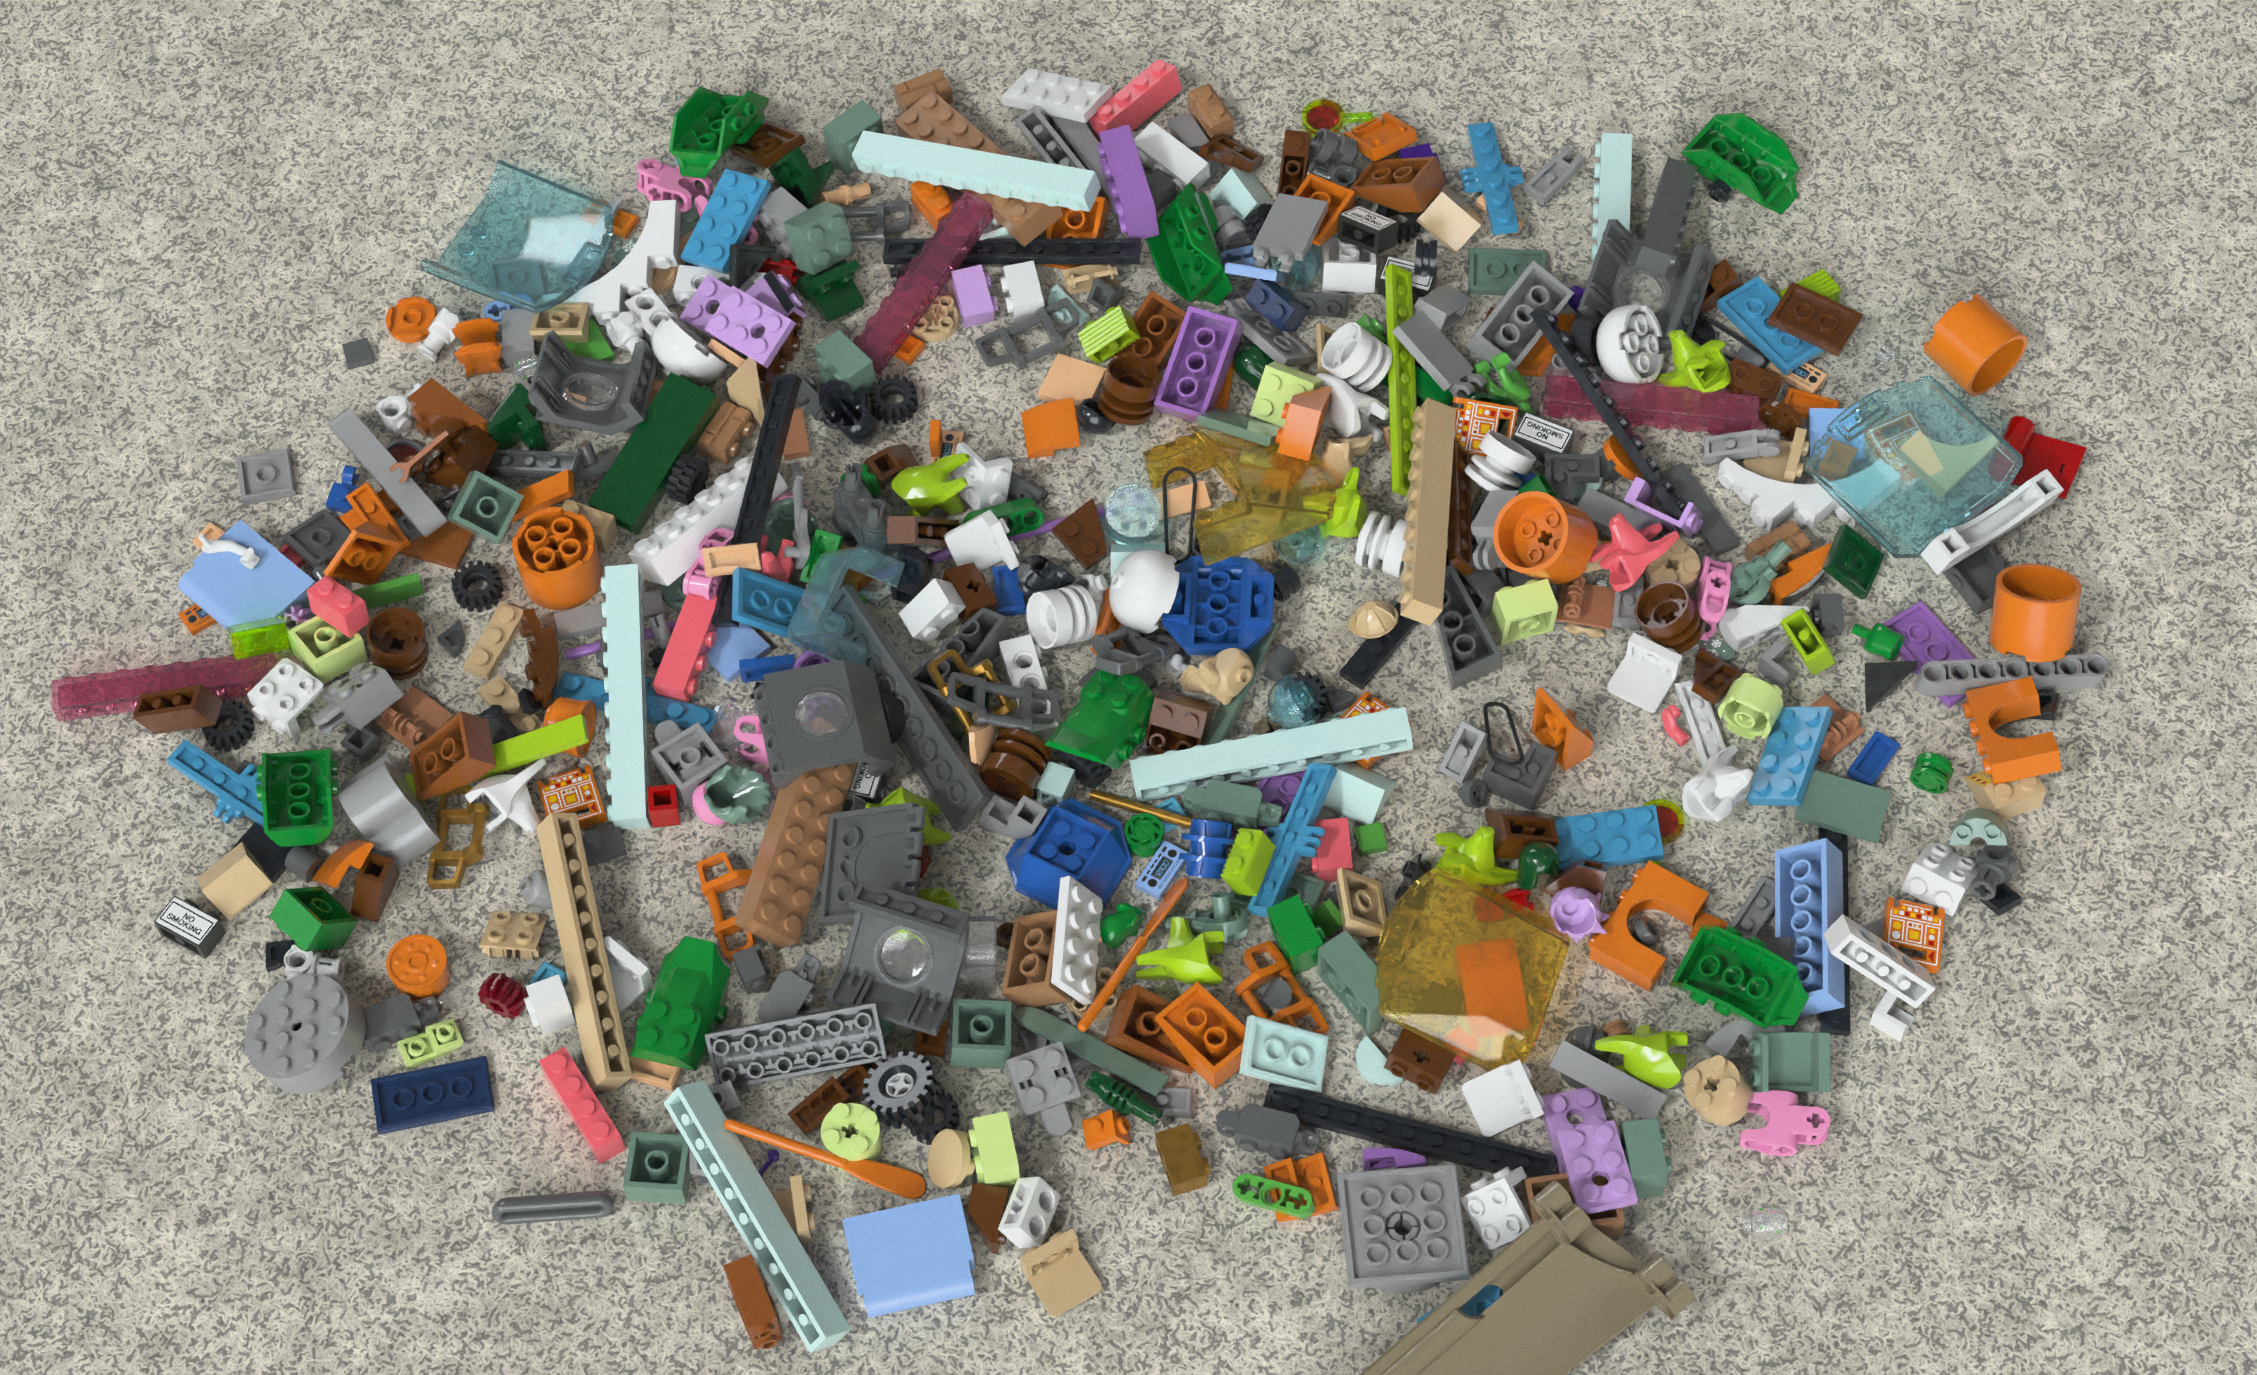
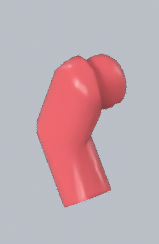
M1671 704L1667 709L1664 708L1661 713L1664 730L1682 747L1690 740V736L1678 726L1676 719L1680 717L1681 712L1677 706Z

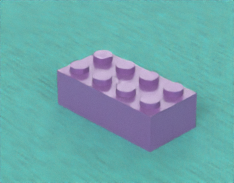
M1129 124L1099 132L1101 143L1096 144L1100 157L1099 162L1102 173L1107 178L1105 179L1107 189L1113 198L1112 204L1115 214H1118L1119 217L1118 223L1121 233H1126L1128 238H1141V240L1159 235L1155 204Z
M1188 306L1154 401V405L1159 412L1196 423L1199 414L1215 409L1243 330L1239 320Z

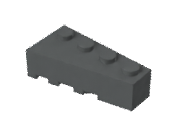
M1453 565L1446 566L1443 610L1435 619L1451 689L1453 690L1501 668L1502 655Z
M985 607L981 608L958 629L957 635L949 641L946 639L939 646L940 650L931 658L926 657L919 663V668L911 675L934 710L950 717L955 713L951 705L947 703L946 697H942L939 693L938 687L927 669V664L951 649L957 651L968 668L988 658L992 663L1000 653L999 642L1009 640L1012 636L1006 616ZM950 657L937 666L945 684L948 682L952 672L961 673ZM962 685L955 692L959 698L963 699L967 691L974 687Z

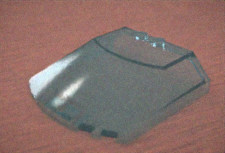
M498 159L495 163V172L484 199L436 262L427 258L422 259L421 271L500 302L536 314L543 312L572 297L591 280L602 265L612 241V206Z
M1924 376L1921 377V381L1905 383V380L1897 382L1896 387L1885 391L1878 389L1850 405L1827 426V432L1823 437L1816 441L1814 450L1810 458L1807 459L1805 470L1894 558H1919L1920 554L1933 539L1952 527H1957L1970 521L2000 499L2023 466V459L2017 450L1935 378Z

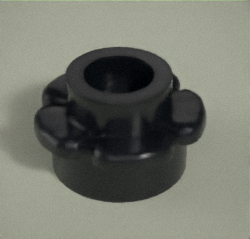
M1715 179L1712 184L1707 186L1709 197L1718 203H1721L1722 200L1728 201L1730 198L1729 195L1732 189L1725 182Z

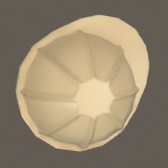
M1375 598L1367 602L1364 601V604L1350 617L1348 627L1350 632L1359 637L1368 639L1378 638L1387 634L1395 627L1399 615L1396 608L1390 603Z

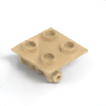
M492 911L479 947H482V953L487 954L488 957L504 956L509 958L510 950H512L513 959L518 958V953L520 954V959L534 960L535 958H540L541 947L538 944L547 923L548 915Z

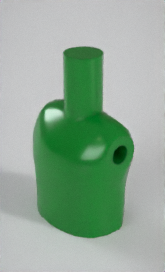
M1876 623L1871 630L1859 624H1855L1852 628V634L1865 639L1863 646L1865 651L1881 656L1891 662L1897 657L1905 640L1904 635L1891 630L1881 623Z

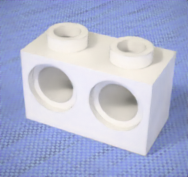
M651 287L624 301L626 312L632 310L641 322L643 337L651 347L653 332L667 314H671L679 319L675 311H669L661 294L657 295Z
M1041 1177L1018 1178L998 1230L1018 1248L1042 1246L1061 1196Z

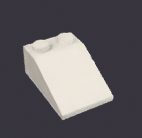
M1336 233L1322 244V291L1334 294L1354 292L1359 295L1374 293L1377 266L1376 254L1338 239Z

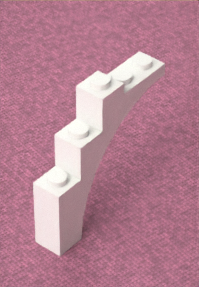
M676 200L650 201L648 218L642 234L631 252L617 267L599 280L583 288L564 294L543 297V302H589V318L595 316L598 324L605 326L611 319L618 317L621 312H625L624 301H626V296L633 297L649 287L652 288L653 268L668 269L669 267H678L681 212Z
M1727 457L1719 465L1717 478L1725 488H1730L1737 493L1745 504L1752 505L1750 517L1757 526L1764 527L1767 531L1771 532L1791 514L1794 515L1797 522L1808 526L1812 530L1833 511L1841 521L1848 522L1855 527L1897 490L1901 475L1880 459L1866 470L1845 479L1820 484L1784 483L1746 470Z

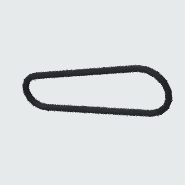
M1698 314L1699 318L1708 321L1761 355L1764 359V364L1759 368L1765 369L1767 367L1768 358L1759 349L1707 316ZM1691 336V339L1701 346L1705 344ZM1723 353L1726 359L1733 361V357Z
M1174 467L1167 471L1162 482L1165 553L1168 555L1170 553L1167 478L1174 471H1184L1193 480L1188 553L1185 558L1175 562L1180 564L1190 558L1192 553L1197 480L1189 469Z
M1500 702L1486 703L1483 707L1485 730L1488 733L1487 747L1490 758L1501 765L1515 766L1520 764L1524 759V754L1509 708ZM1489 706H1499L1506 711L1520 755L1517 761H1503L1492 753L1487 711Z

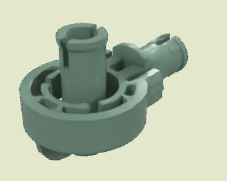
M1779 539L1764 556L1761 555L1759 557L1756 555L1751 561L1738 565L1730 575L1729 599L1738 607L1755 604L1765 605L1770 599L1769 589L1771 581L1778 575L1776 567L1793 550L1784 541Z
M1215 892L1211 894L1213 905L1211 909L1198 911V908H1194L1191 914L1167 915L1165 918L1166 932L1170 933L1171 918L1184 917V919L1188 920L1192 934L1195 937L1203 932L1223 931L1225 940L1218 943H1230L1234 940L1242 939L1248 932L1247 911L1242 907L1230 906L1228 892Z

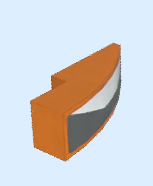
M1833 542L1787 563L1785 575L1771 581L1769 589L1770 600L1775 606H1790L1821 580L1826 573L1822 567Z

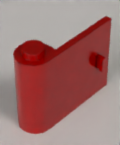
M2013 416L2009 420L2002 436L2003 440L1997 448L1988 468L1989 474L1997 482H2006L2020 487L2047 469L2064 489L2058 498L2066 500L2087 447L2036 434L2035 425L2031 420L2023 416Z

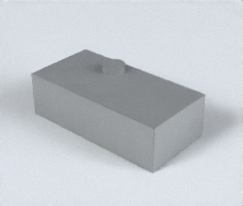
M1533 260L1465 346L1482 360H1486L1493 369L1492 358L1497 354L1506 352L1511 363L1505 367L1508 373L1518 367L1543 334L1529 313L1539 307L1544 310H1551L1557 316L1574 292Z

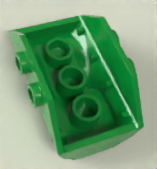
M698 87L675 113L673 119L669 152L675 156L680 168V174L684 177L705 178L735 143L742 144L747 142L765 121L764 110L768 106L769 98L752 91H746L743 96L719 94L704 87Z
M1743 113L1716 114L1681 151L1682 156L1686 158V163L1696 166V172L1711 182L1719 179L1764 208L1775 211L1780 215L1798 197L1795 178L1800 168L1784 140Z
M1189 182L1157 219L1159 235L1145 239L1162 282L1188 302L1206 301L1217 306L1233 291V287L1227 273H1224L1225 267L1214 237L1218 228V222L1206 193L1197 191L1196 186Z
M1099 670L1082 688L1080 701L1072 708L1066 719L1059 723L1057 730L1044 745L1118 769L1125 760L1130 758L1135 747L1143 742L1155 696L1145 681L1137 676L1130 674L1119 676Z
M333 748L262 753V764L257 765L258 782L261 781V784H256L257 801H262L264 833L277 845L283 847L315 845L323 843L329 838L330 832L333 829V795H338L339 793L338 779L333 778V776L339 775L338 760L333 759Z
M1701 925L1669 985L1689 994V999L1701 1006H1705L1706 1002L1713 1005V1010L1725 1017L1733 1014L1763 1029L1777 1025H1795L1809 999V995L1799 980L1798 967L1766 949L1767 945L1754 937H1751L1750 940L1742 938L1743 934L1732 927L1727 926L1726 930L1715 925Z
M684 936L670 953L665 954L653 990L649 989L645 999V1006L647 1007L644 1014H641L638 1018L636 1025L637 1034L629 1055L630 1057L697 1071L708 1059L709 1053L705 1034L718 1030L719 1024L724 1023L728 1013L726 1000L731 969L722 962L714 942Z

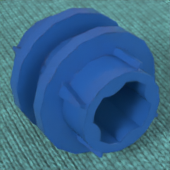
M1205 819L1191 820L1190 832L1182 833L1181 839L1191 840L1190 853L1179 854V859L1186 860V873L1188 876L1222 879V870L1225 868L1224 865L1228 859L1226 857L1228 844L1233 845L1235 843V838H1231L1232 824L1230 822Z

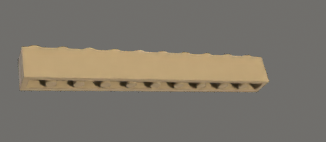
M1427 398L1421 407L1418 406L1415 409L1412 421L1415 422L1411 434L1413 448L1409 456L1412 466L1408 474L1410 488L1407 492L1406 500L1409 501V505L1405 513L1407 528L1403 535L1406 545L1402 554L1404 569L1400 576V582H1403L1398 602L1401 603V616L1431 626L1443 610L1456 408Z
M551 812L536 829L589 1086L592 1091L617 1090L632 1077L578 817L577 813Z

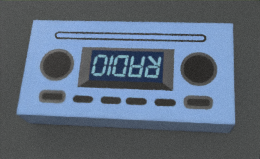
M1164 840L1136 881L1135 888L1160 901L1186 862L1184 859H1179V854L1188 852Z

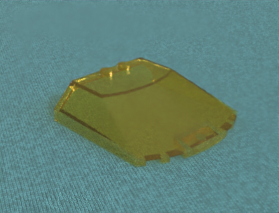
M1437 866L1416 880L1403 896L1398 899L1382 929L1375 961L1378 962L1375 988H1378L1380 1004L1378 1005L1380 1015L1488 1071L1514 1060H1520L1521 1064H1523L1539 1036L1570 945L1568 934L1560 933L1555 928L1554 921Z

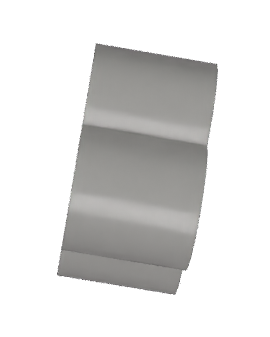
M387 752L341 784L342 791L338 793V798L355 826L374 844L373 847L376 852L381 856L393 858L399 870L439 843L441 839L422 805L417 801L396 759Z

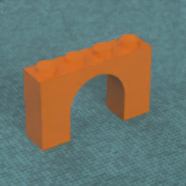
M2032 676L1965 691L1966 702L1962 703L1965 719H1971L1968 722L1972 738L1977 737V740H1975L1978 756H1984L1981 759L1985 775L1990 774L1993 785L2062 771L2059 748L2052 731L2024 738H2006L1995 733L1997 728L2007 722L2041 715L2039 695Z
M1649 860L1643 869L1639 867L1631 881L1633 883L1629 890L1625 888L1620 894L1617 901L1619 905L1616 910H1610L1607 913L1610 918L1603 921V929L1607 934L1594 933L1588 943V946L1591 948L1589 955L1591 960L1650 992L1664 971L1666 958L1637 942L1627 928L1628 920L1640 911L1654 909L1663 911L1693 927L1700 912H1703L1707 906L1709 897L1708 892Z

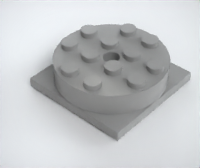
M1456 1164L1337 1173L1342 1222V1244L1346 1258L1349 1289L1376 1287L1391 1293L1409 1294L1426 1290L1439 1282L1470 1279ZM1404 1229L1409 1233L1405 1235L1403 1240V1235L1397 1234V1230Z

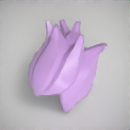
M1567 887L1562 889V891L1556 892L1551 899L1550 915L1554 919L1555 928L1562 934H1568L1575 943H1579L1587 935L1591 939L1593 933L1607 934L1601 927L1600 922L1609 919L1610 916L1600 910L1601 894L1598 893L1595 896L1584 888Z

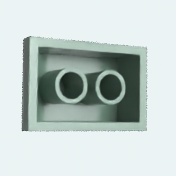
M1345 930L1318 948L1317 974L1370 1037L1380 1029L1385 1019L1387 982L1376 959L1373 957L1369 958L1364 952V947L1360 940L1355 936L1352 938Z

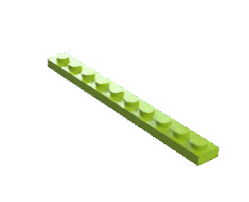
M1391 263L1385 267L1387 346L1391 348L1393 354L1388 370L1392 491L1406 497L1410 488L1408 474L1412 466V461L1409 460L1410 452L1413 448L1411 434L1415 426V422L1412 421L1413 413L1416 409L1415 358L1392 332L1400 324L1413 317L1412 272Z

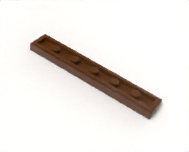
M1454 441L1448 523V562L1464 576L1473 573L1471 478L1464 471L1470 463V453Z

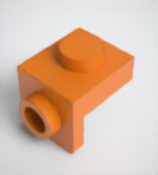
M1112 1109L1082 1121L1086 1148L1090 1150H1096L1116 1141L1124 1145L1131 1143V1125L1126 1116Z

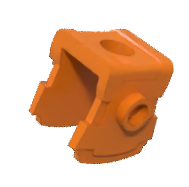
M492 318L463 321L457 323L455 328L452 329L455 337L460 338L462 342V347L454 352L459 363L464 364L466 378L491 372H503L501 362L502 345H498L499 341L495 335V332H498L499 324L498 321Z

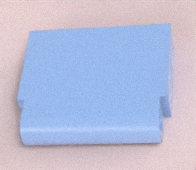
M240 519L217 540H231L247 549L251 547L254 550V555L260 558L253 569L245 567L240 562L242 556L233 552L226 551L213 554L202 552L193 560L194 567L184 574L178 584V588L245 646L253 647L267 634L273 636L283 627V613L291 611V606L301 605L302 608H305L309 604L306 590L316 582Z
M960 1194L842 1219L858 1296L864 1294V1305L869 1318L975 1295L973 1274H971L972 1270H976Z

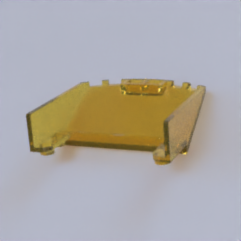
M1190 425L1191 435L1181 436L1175 441L1164 445H1157L1148 451L1142 452L1152 489L1162 487L1164 475L1174 467H1185L1192 471L1193 474L1214 467L1238 500L1237 502L1226 501L1221 505V508L1213 511L1203 510L1196 514L1193 528L1197 535L1203 563L1206 566L1330 520L1334 514V503H1337L1334 480L1327 466L1314 453H1312L1310 460L1306 461L1278 453L1280 445L1278 443L1267 447L1206 427ZM1174 471L1168 476L1166 485L1190 475L1184 471Z

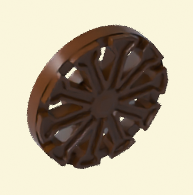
M1768 399V401L1763 402L1758 410L1762 422L1769 429H1777L1780 435L1787 439H1794L1796 427L1806 429L1804 419L1800 418L1801 415L1795 409L1791 410L1789 405L1782 401L1778 403L1775 399Z

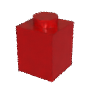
M676 784L647 787L648 809L653 828L681 825L680 800Z

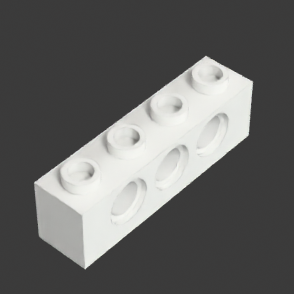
M679 265L673 289L676 305L686 307L707 274L729 286V270L727 274H723L703 267ZM756 272L739 289L746 292L766 273ZM715 303L710 310H717L720 304Z
M1031 634L1000 641V657L1009 686L1019 688L1029 686L1048 690L1046 683L1049 682L1047 669L1045 666H1040L1039 660L1042 659L1040 646L1033 643ZM1022 666H1029V668H1026V669H1023V668H1020V667H1022ZM1013 698L1015 703L1017 704L1016 711L1018 714L1019 699ZM1031 698L1030 714L1038 711L1044 712L1042 714H1050V701ZM1058 712L1057 718L1052 724L1032 723L1030 734L1046 743L1057 730L1059 723L1062 722L1060 713Z
M1844 914L1823 934L1832 955L1914 1008H1917L1936 989L1927 968Z

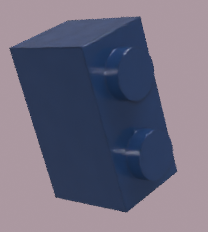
M1257 279L1244 299L1281 331L1295 332L1309 313L1306 307L1275 281Z

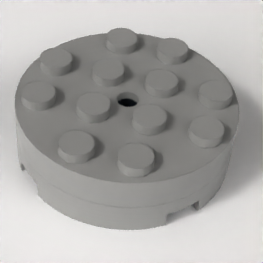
M303 974L278 983L260 1001L248 1020L245 1034V1050L248 1060L260 1074L285 1092L305 1094L320 1090L344 1074L340 1069L349 1060L351 1055L358 1056L365 1038V1015L358 1001L340 984L328 976Z

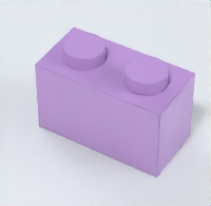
M982 264L951 271L952 286L964 328L994 321V312L998 311L996 297L990 296L989 288H992L989 273L984 274Z

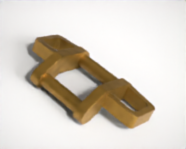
M951 649L927 664V669L935 681L939 693L942 697H946V699L948 682L945 684L937 666L948 657L954 661L961 674L973 677L982 674L987 682L1001 684L992 670L993 665L989 658L968 668L957 651ZM955 683V690L964 684ZM994 694L1000 705L986 713L1003 716L1016 708L1017 704L1013 698L1010 699L1007 696ZM951 706L964 727L962 731L969 738L971 726L979 725H974L967 711ZM996 726L997 735L1004 727Z
M469 784L443 793L439 797V806L435 820L438 823L436 832L441 841L434 845V850L430 853L429 857L430 864L426 883L430 889L459 888L467 866H471L483 859L484 848L482 847L486 818L490 814V806L485 803H475V801L470 804L467 801V809H447L448 797L450 795L467 794L472 789ZM449 824H474L471 845L462 851H445ZM438 866H457L453 878L436 880Z

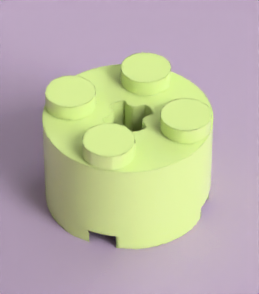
M1744 673L1732 683L1718 709V715L1720 720L1723 717L1727 722L1725 727L1736 735L1749 740H1754L1756 736L1765 738L1769 735L1783 709L1781 697L1783 692L1777 685L1769 684L1750 673Z
M838 1103L825 1116L821 1125V1138L824 1150L849 1161L863 1159L876 1161L882 1150V1136L877 1115L873 1111L857 1103Z

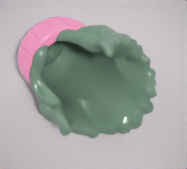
M791 492L780 494L769 506L762 534L768 536L766 551L772 552L774 556H778L783 539L794 542L793 493ZM804 499V507L807 508L808 514L807 529L811 546L816 528L819 529V523L817 518L811 513L809 504Z
M725 765L710 780L696 787L692 795L693 810L702 822L710 825H722L726 822L730 824H744L755 821L761 817V814L767 810V806L771 803L770 783L764 781V775L757 773L756 770H751L748 766L743 768L741 765Z

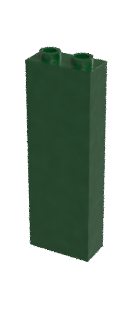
M670 372L648 407L644 421L637 424L588 502L589 507L614 515L617 526L635 535H639L667 491V484L670 482L668 479L673 474V467L677 466V460H680L682 455L691 453L698 439L720 407L717 393L706 385L700 387L694 384V381L684 374L678 376Z

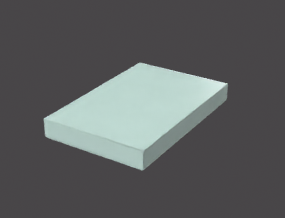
M1250 1015L1247 1017L1239 1073L1319 1094L1322 1091L1329 1036Z

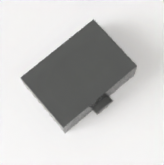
M1986 545L1944 571L1943 574L1975 614L1979 615L1993 607L1996 578L1999 572L2006 567L1991 548Z

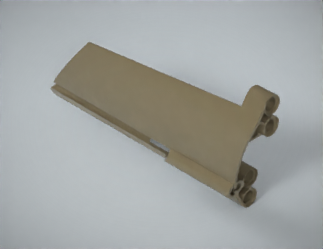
M1553 1180L1531 1199V1203L1540 1218L1359 1375H1565L1656 1306L1673 1320L1696 1298L1690 1288L1675 1276L1671 1266L1661 1256L1656 1255L1645 1263L1594 1227L1587 1214L1572 1202L1568 1192L1557 1181ZM1486 1285H1496L1503 1290V1295L1478 1316H1469L1461 1310V1307Z

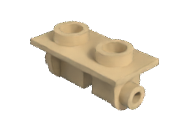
M1088 264L1062 270L1069 296L1090 291L1094 279L1099 277L1112 285L1118 284V272L1114 264Z

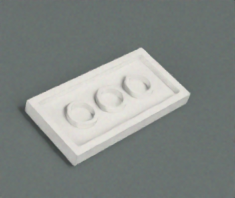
M1028 68L1001 98L1003 105L1024 110H1030L1036 106L1042 114L1086 123L1097 112V109L1113 95V92L1109 85Z
M1071 876L1060 878L1051 983L1081 1004L1087 1005L1092 1004L1094 1001V991L1096 989L1095 978L1098 963L1100 918L1103 909L1102 899Z

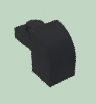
M902 545L898 551L899 570L890 586L892 599L909 604L929 584L933 570V559L928 558L927 553L917 547Z

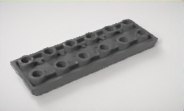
M865 1002L716 1030L705 1034L715 1083L718 1085L730 1080L733 1088L887 1060L876 1002Z

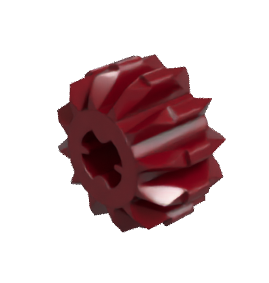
M492 973L483 981L478 992L479 1000L482 1004L486 1005V1009L493 1011L494 1014H499L502 1018L508 1017L509 1019H515L521 1011L523 1012L526 1007L524 998L529 996L527 989L521 986V982L515 981L513 977H507L504 973Z

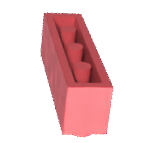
M1157 59L1100 106L1097 112L1089 119L1096 139L1101 142L1099 132L1128 124L1131 132H1133L1181 92L1182 86L1176 66Z
M694 594L686 596L652 684L657 695L689 703L692 695L697 693L700 673L705 671L707 667L708 651L710 647H714L717 639L716 631L718 628L711 624L718 596H715L713 600H707L703 596Z
M562 1047L539 1060L545 1078L599 1164L626 1150L620 1133L566 1048Z

